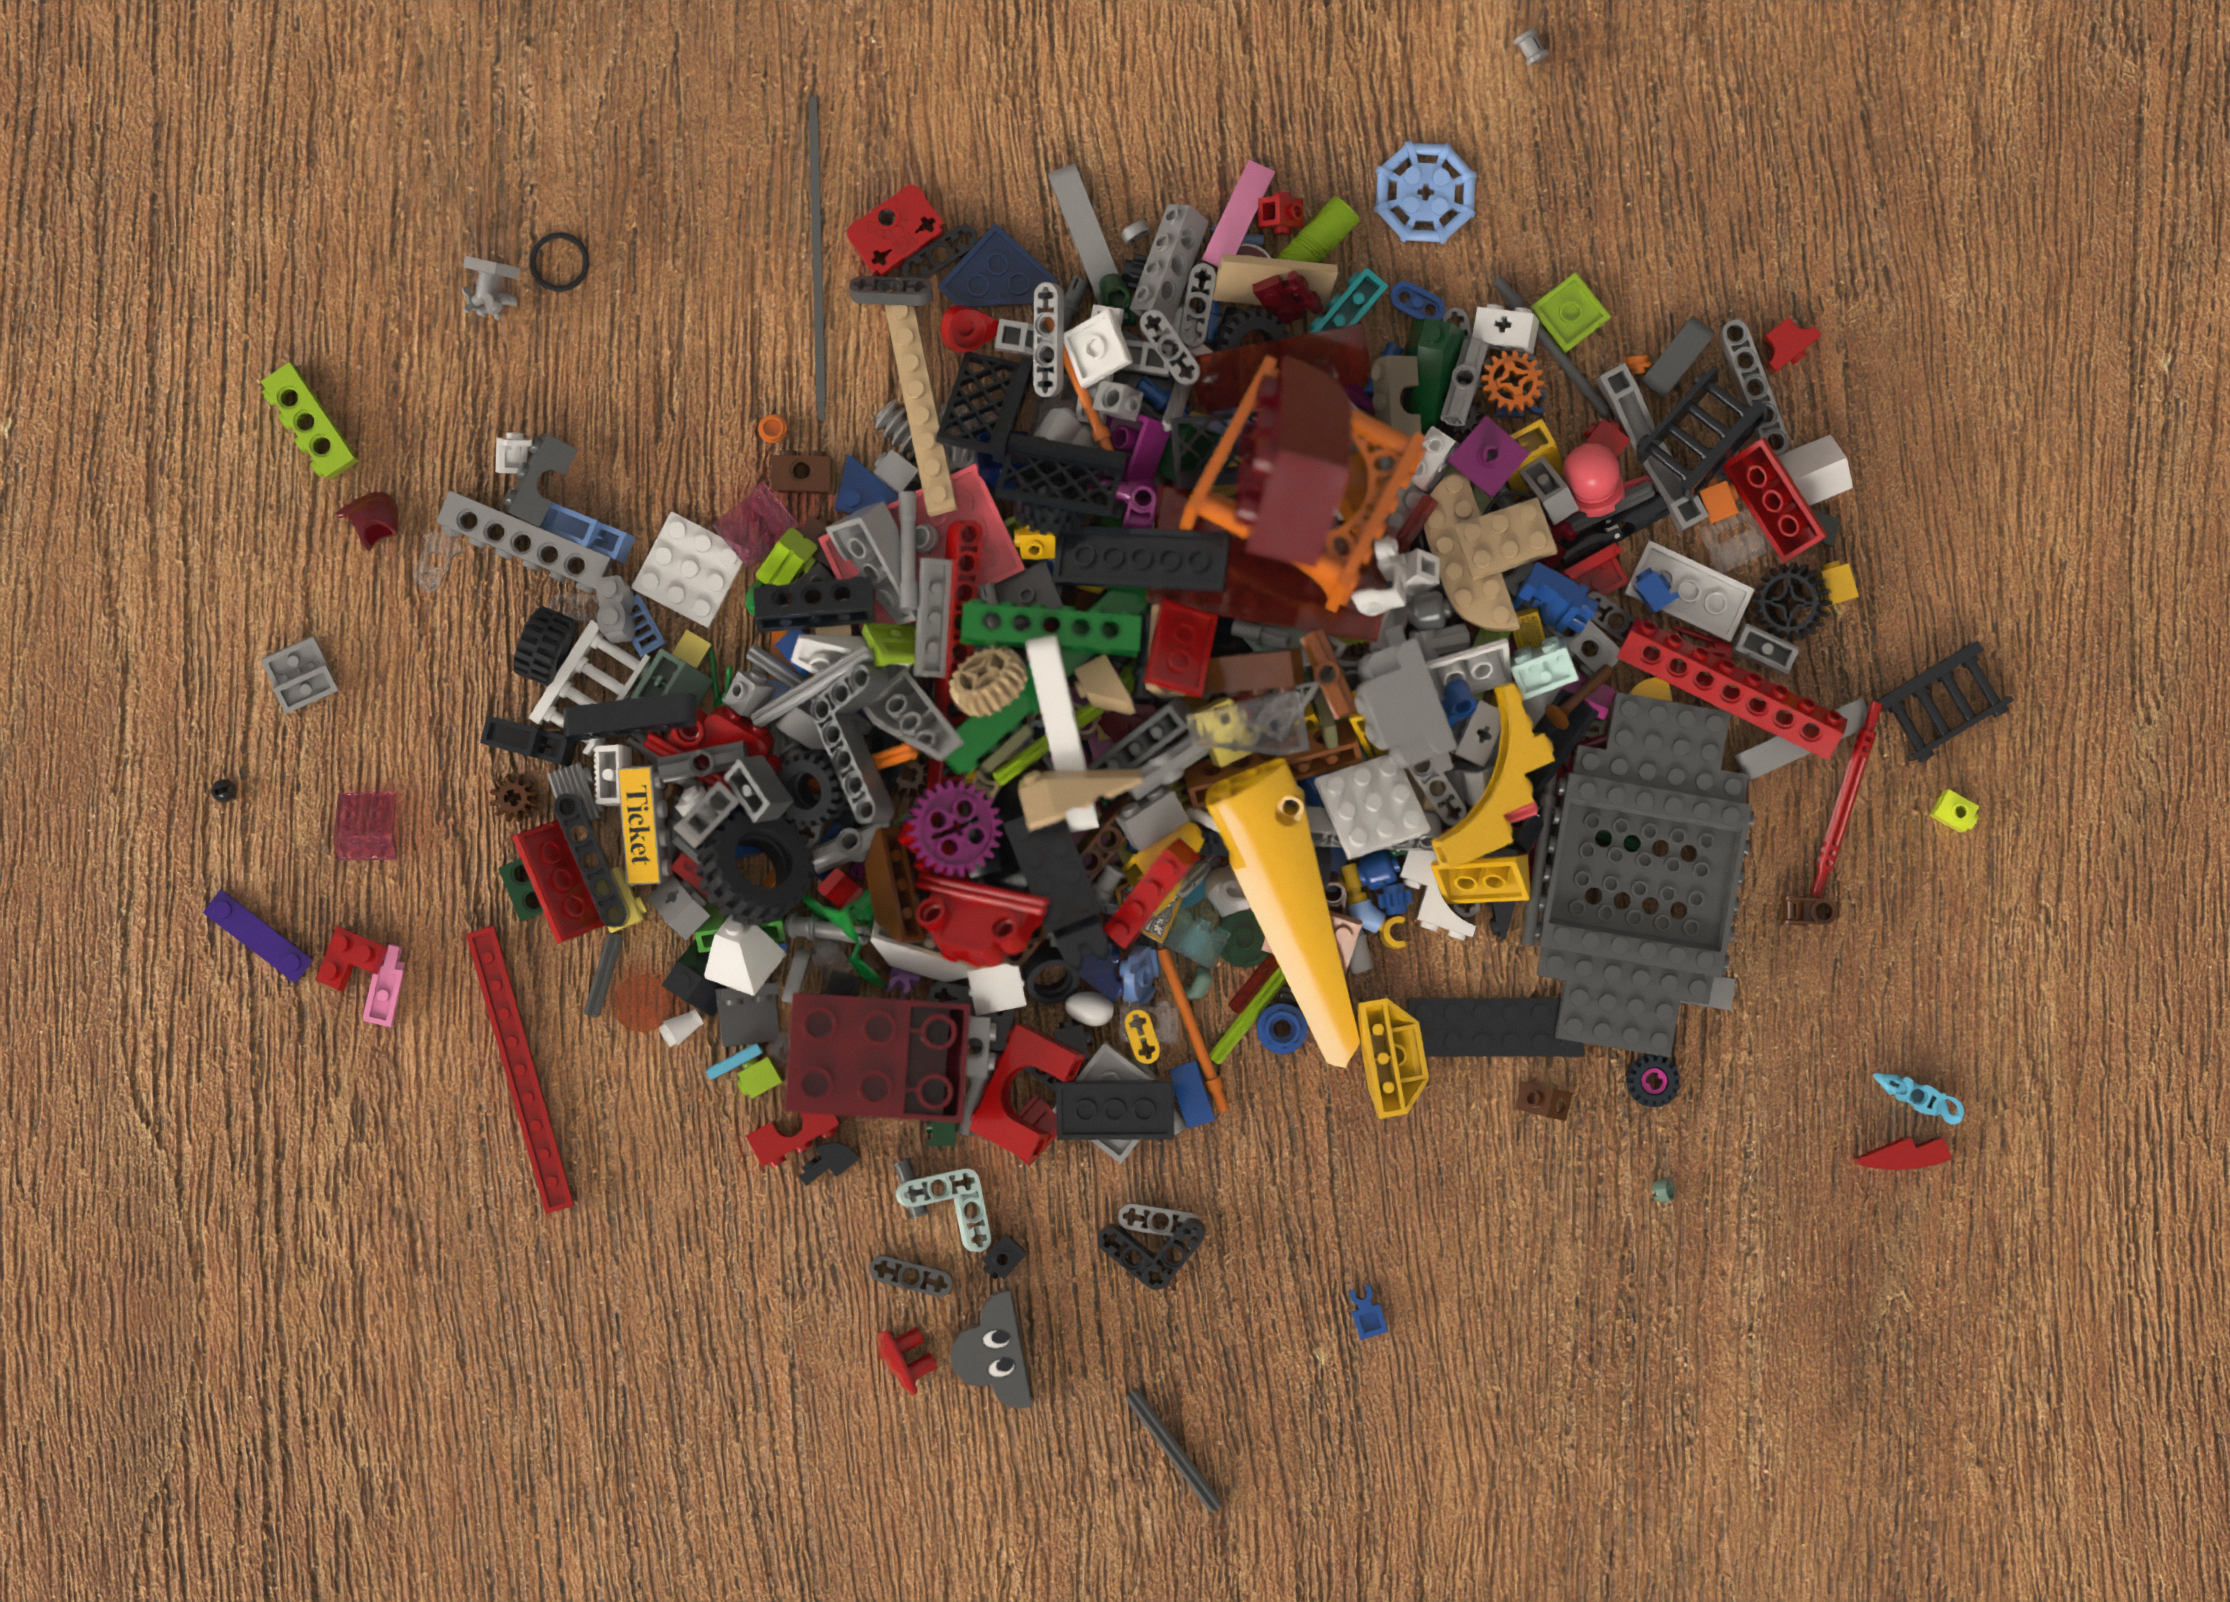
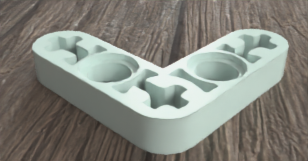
M957 1169L905 1181L897 1187V1201L904 1207H917L953 1198L964 1247L971 1252H982L990 1246L991 1233L980 1179L974 1170ZM963 1174L966 1178L971 1179V1183L967 1184V1189L965 1186L952 1187L951 1181L962 1180ZM937 1179L941 1180L945 1186V1190L940 1196H935L931 1191V1184ZM908 1186H910L911 1190L923 1189L924 1194L913 1196V1202H911L910 1198H905L904 1193L909 1190ZM968 1202H973L978 1208L977 1215L972 1219L967 1218L964 1213V1207ZM980 1221V1226H975V1231L977 1235H982L983 1240H980L978 1242L979 1246H977L976 1243H971V1238L975 1236L974 1227L967 1228V1223H977Z

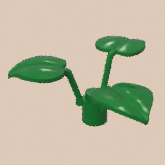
M869 889L856 901L852 900L849 905L840 910L827 906L823 907L819 902L805 894L802 900L814 915L819 916L823 921L832 922L835 926L841 928L846 936L857 943L852 957H848L855 971L870 984L886 989L888 985H885L876 972L861 960L859 951L862 945L858 944L860 939L853 925L855 920L861 924L866 921L865 926L870 929L874 923L875 918L873 917L874 913ZM861 934V937L867 936V934Z

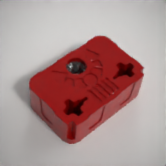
M907 185L860 220L851 224L847 229V237L872 275L886 277L902 266L906 259L942 237L945 230L942 219L929 204L920 188L916 185ZM885 214L888 216L894 215L892 218L893 224L888 225L885 223L882 225V216ZM925 221L929 224L933 223V231L929 233L927 229L923 230L922 223ZM879 254L881 257H885L886 264L883 266L880 263L875 264V256Z

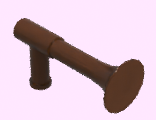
M1604 664L1588 680L1582 682L1580 688L1559 706L1546 705L1545 713L1550 722L1560 729H1567L1569 726L1568 716L1571 711L1613 674L1612 668Z

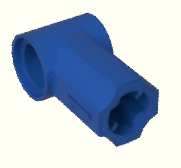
M1456 679L1445 686L1443 691L1445 697L1441 701V705L1451 729L1460 718L1471 716L1476 711L1477 704L1467 681Z

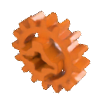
M1504 350L1500 354V360L1492 356L1490 359L1492 366L1485 365L1483 371L1488 375H1483L1480 378L1481 383L1487 384L1482 388L1481 393H1489L1490 396L1487 403L1490 404L1495 401L1497 403V411L1504 406L1506 407L1507 414H1511L1515 407L1519 413H1522L1524 404L1531 408L1534 405L1532 398H1540L1542 393L1537 389L1543 388L1544 381L1538 380V378L1542 376L1543 370L1535 371L1534 367L1537 364V360L1529 363L1527 361L1528 353H1525L1521 358L1518 357L1517 350H1513L1511 356H1508ZM1515 365H1518V366L1522 367L1524 370H1521L1520 368L1516 367ZM1501 367L1502 377L1493 381L1494 373ZM1509 377H1511L1512 381H1518L1515 387L1512 383L1506 382ZM1531 383L1529 393L1523 396L1524 391L1522 387ZM1500 393L1503 394V395H1505V396H1507V397H1509V399L1504 398L1503 396L1500 395Z

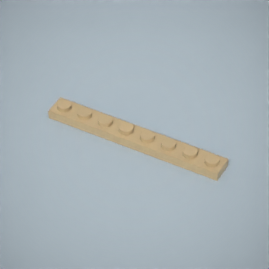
M884 305L927 513L932 517L958 510L945 444L936 442L940 420L916 306Z

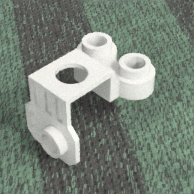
M1389 536L1381 537L1380 540L1375 539V552L1380 571L1386 581L1394 580V589L1376 590L1370 588L1356 590L1351 594L1357 609L1366 615L1373 616L1385 612L1388 608L1405 606V571L1407 570L1405 555L1398 553L1396 539H1390Z

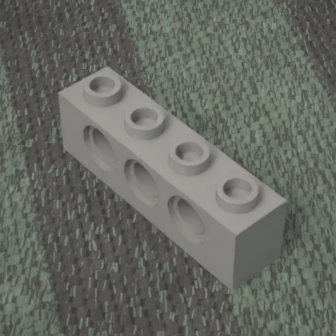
M1167 204L1129 307L1140 318L1149 310H1158L1163 313L1170 325L1172 324L1187 283L1188 274L1193 267L1209 223L1192 206ZM1152 316L1147 318L1148 324L1158 325L1161 321L1159 317L1157 319H1153Z

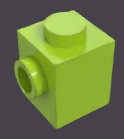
M768 1056L761 1061L754 1057L741 1065L743 1071L737 1073L740 1079L736 1082L744 1096L749 1094L750 1098L753 1099L782 1083L784 1079L771 1056Z

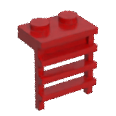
M1616 542L1561 573V575L1577 583L1578 586L1583 584L1589 587L1588 590H1595L1603 596L1630 582L1616 558L1617 555L1623 552Z

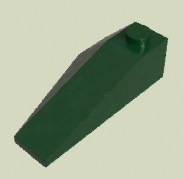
M1427 318L1412 321L1404 348V356H1417L1419 382L1418 386L1405 389L1406 412L1409 414H1420L1421 434L1424 436L1431 427L1439 430L1441 414L1452 381V372L1456 368L1465 331L1452 323Z

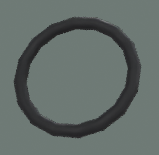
M564 232L550 233L541 238L533 247L530 256V269L535 280L545 289L555 292L569 291L578 286L586 277L589 268V255L584 244L574 235ZM558 238L572 241L579 247L583 255L581 274L575 281L561 286L547 283L540 277L536 269V257L539 249L544 243Z

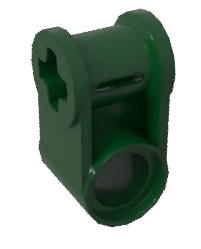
M1115 273L1105 275L1101 278L1098 287L1101 305L1124 309L1122 326H1136L1134 312L1129 309L1131 305L1130 294L1122 277ZM1119 289L1116 293L1110 294L1111 291Z

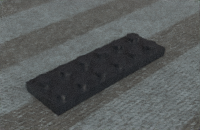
M1080 526L1075 530L1071 527V533L1065 534L1063 531H1059L1052 582L1055 585L1225 593L1232 535L1230 532L1092 526Z
M1408 998V1014L1419 1021L1425 1057H1584V1043L1555 1038L1561 998Z

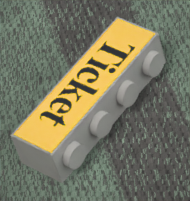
M658 764L618 768L627 885L660 884L669 881L672 874V861L668 858L667 847L670 844V834L668 829L665 828V817L667 816L668 808L666 801L663 800L662 788H664L665 783L662 782L659 775Z

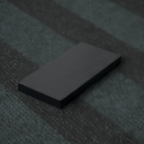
M1057 1080V1140H1173L1175 1138L1173 1080H1074L1067 1082Z

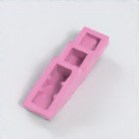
M1248 161L1202 257V262L1218 269L1222 254H1237L1257 214L1258 199L1264 198L1276 171L1254 161Z

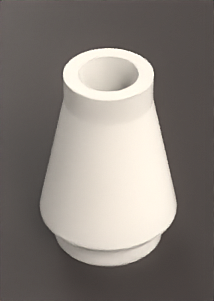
M694 1009L688 1013L663 1021L664 1024L658 1027L668 1046L672 1047L675 1044L679 1046L704 1023Z

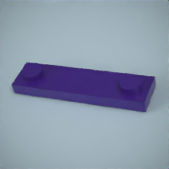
M220 889L203 911L211 920L294 983L299 981L314 961L313 958L224 890Z

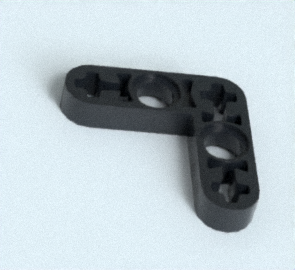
M1187 1219L1156 1255L1117 1224L1105 1225L1097 1237V1242L1105 1253L1151 1289L1158 1290L1167 1285L1199 1247L1206 1235V1228L1203 1222L1198 1219ZM1196 1228L1198 1230L1196 1233L1197 1237L1192 1236L1185 1245L1182 1240L1188 1233L1187 1229ZM1116 1234L1115 1241L1111 1243L1106 1241L1107 1235ZM1125 1241L1128 1244L1124 1247L1123 1251L1120 1254L1118 1250L1120 1248V1245L1122 1246ZM1170 1247L1178 1248L1182 1253V1259L1178 1261L1169 1259L1167 1249ZM1129 1250H1136L1141 1254L1142 1261L1137 1264L1131 1263L1127 1259L1126 1253ZM1162 1263L1167 1266L1161 1274V1279L1153 1280L1151 1278L1152 1271L1156 1272Z

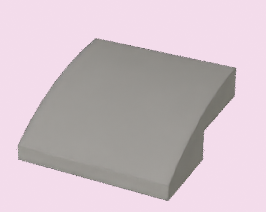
M315 635L271 653L260 660L285 714L339 691Z

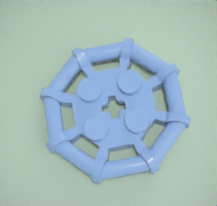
M1411 140L1404 142L1405 145L1381 167L1378 166L1375 171L1377 174L1376 206L1373 208L1375 214L1378 213L1400 237V241L1404 243L1406 241L1440 242L1441 245L1445 244L1452 234L1470 218L1474 219L1476 215L1474 200L1477 173L1472 171L1451 148L1452 144L1447 142L1446 144L1412 143ZM1417 155L1438 156L1436 164L1418 163ZM1408 158L1411 167L1406 169L1401 176L1395 174L1393 171ZM1445 160L1454 167L1460 176L1455 179L1450 176L1449 172L1442 167ZM1388 181L1397 184L1395 200L1388 201ZM1464 184L1462 205L1454 202L1455 186ZM1423 185L1429 186V190H1433L1434 193L1426 201L1423 200L1422 195L1417 194V190H1421ZM1396 207L1400 210L1402 209L1409 219L1406 226L1391 211ZM1450 210L1456 212L1457 215L1443 227L1439 221L1442 216ZM1415 222L1432 223L1434 230L1413 229Z

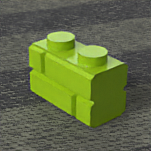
M789 527L756 573V578L766 585H788L794 583L802 576L800 574L802 571L806 573L816 562V559L812 556L818 549L817 545L808 538H803V535L793 527Z

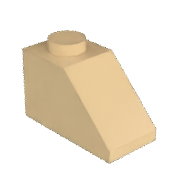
M1106 654L1074 670L1077 681L1073 683L1081 699L1086 696L1091 706L1127 715L1136 713L1129 694Z

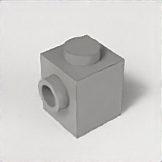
M738 671L724 702L741 716L751 717V713L769 703L775 687L766 680L767 676L759 671Z

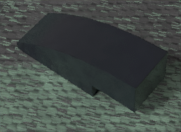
M489 715L486 717L480 740L481 744L568 767L572 765L578 742L566 740L564 735Z

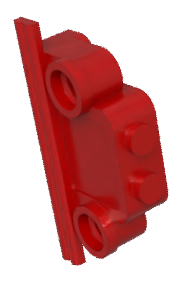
M724 705L717 706L709 715L697 708L696 726L672 729L667 740L655 732H650L643 744L648 750L660 757L698 750L703 747H713L744 740L748 748L749 757L763 755L775 774L777 770L782 769L780 765L783 763L777 755L769 754L774 746V737L765 726H755L751 720L741 716L730 706ZM699 754L697 758L698 765L703 769H708L710 766L709 758L704 754ZM729 770L710 773L705 776H695L696 779L711 788L720 781L736 797L724 779Z
M924 872L919 874L918 880L915 882L916 889L931 892L928 899L918 906L915 917L917 922L932 935L933 941L942 950L941 956L951 962L965 961L977 968H981L982 965L995 967L1003 961L1006 953L1017 954L1027 946L1034 929L1043 922L1047 913L1046 907L1050 901L1048 898Z

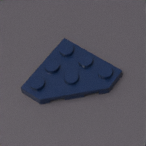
M995 223L942 280L937 289L955 305L969 307L1034 305V292L1038 285L1045 282L1059 284L1060 281ZM1051 292L1045 293L1044 297L1046 298Z

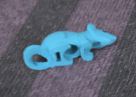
M1873 1074L1875 1080L1880 1083L1890 1096L1894 1094L1897 1100L1911 1104L1916 1111L1930 1116L1941 1115L1951 1125L1959 1124L1962 1121L1964 1108L1956 1098L1946 1096V1093H1941L1927 1084L1920 1085L1915 1083L1909 1077L1901 1078V1074ZM1946 1099L1956 1105V1114L1950 1113Z

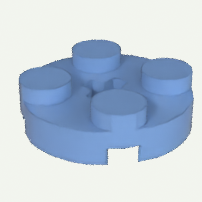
M1135 945L1128 960H1122L1119 973L1121 977H1124V1001L1147 1004L1152 999L1156 987L1152 986L1153 977L1159 978L1160 972L1159 956L1155 949Z

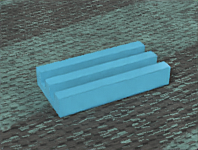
M755 1043L706 1069V1073L709 1079L713 1080L764 1053V1050L760 1043Z

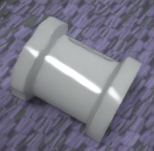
M1536 28L1525 32L1513 41L1515 46L1519 45L1529 67L1550 54L1547 49H1544L1538 39Z

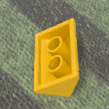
M1528 854L1478 857L1453 869L1441 868L1438 860L1431 862V869L1446 904L1530 900Z

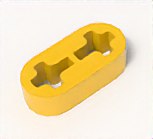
M1132 1010L1125 1018V1028L1134 1055L1141 1063H1152L1159 1057L1160 1047L1151 1019L1143 1010ZM1138 1014L1140 1018L1145 1017L1146 1023L1142 1025L1144 1034L1140 1036L1137 1028L1130 1027L1129 1022L1133 1021V1015ZM1145 1037L1148 1045H1154L1155 1051L1151 1052L1152 1057L1150 1059H1146L1145 1055H1139L1138 1050L1142 1049L1140 1039Z

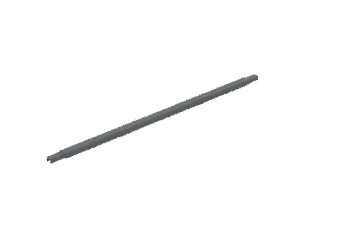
M810 97L809 138L816 403L818 420H826L819 119L817 98Z

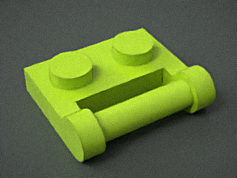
M864 624L861 633L873 651L875 666L914 664L915 653L913 652H915L916 625Z

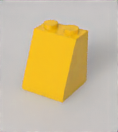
M1188 821L1142 852L1137 853L1122 868L1127 873L1125 877L1127 882L1134 889L1164 849L1179 837L1198 853L1205 841L1202 838L1200 828L1194 822ZM1184 879L1162 902L1154 913L1155 917L1175 899Z

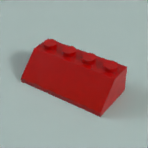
M1765 437L1731 458L1722 467L1783 563L1828 536Z

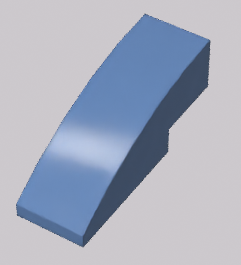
M553 502L539 527L625 564L636 538L624 531Z

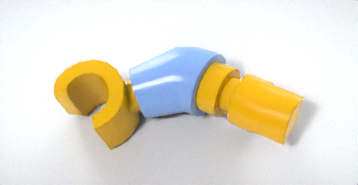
M1357 863L1341 867L1348 894L1346 898L1348 905L1346 912L1348 916L1362 920L1361 928L1373 933L1379 931L1380 939L1386 947L1401 949L1408 944L1405 940L1396 941L1390 935L1391 926L1393 924H1403L1406 918L1396 916L1386 919V914L1375 907L1371 899L1368 900L1366 892L1362 893L1361 887L1364 886L1357 871Z

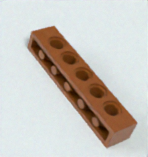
M1349 719L1335 723L1338 747L1328 749L1326 747L1321 727L1287 736L1283 743L1272 740L1250 746L1253 753L1223 767L1213 765L1211 758L1196 761L1184 769L1185 772L1183 774L1193 810L1206 806L1207 790L1214 783L1278 758L1286 760L1295 781L1363 763L1358 739Z

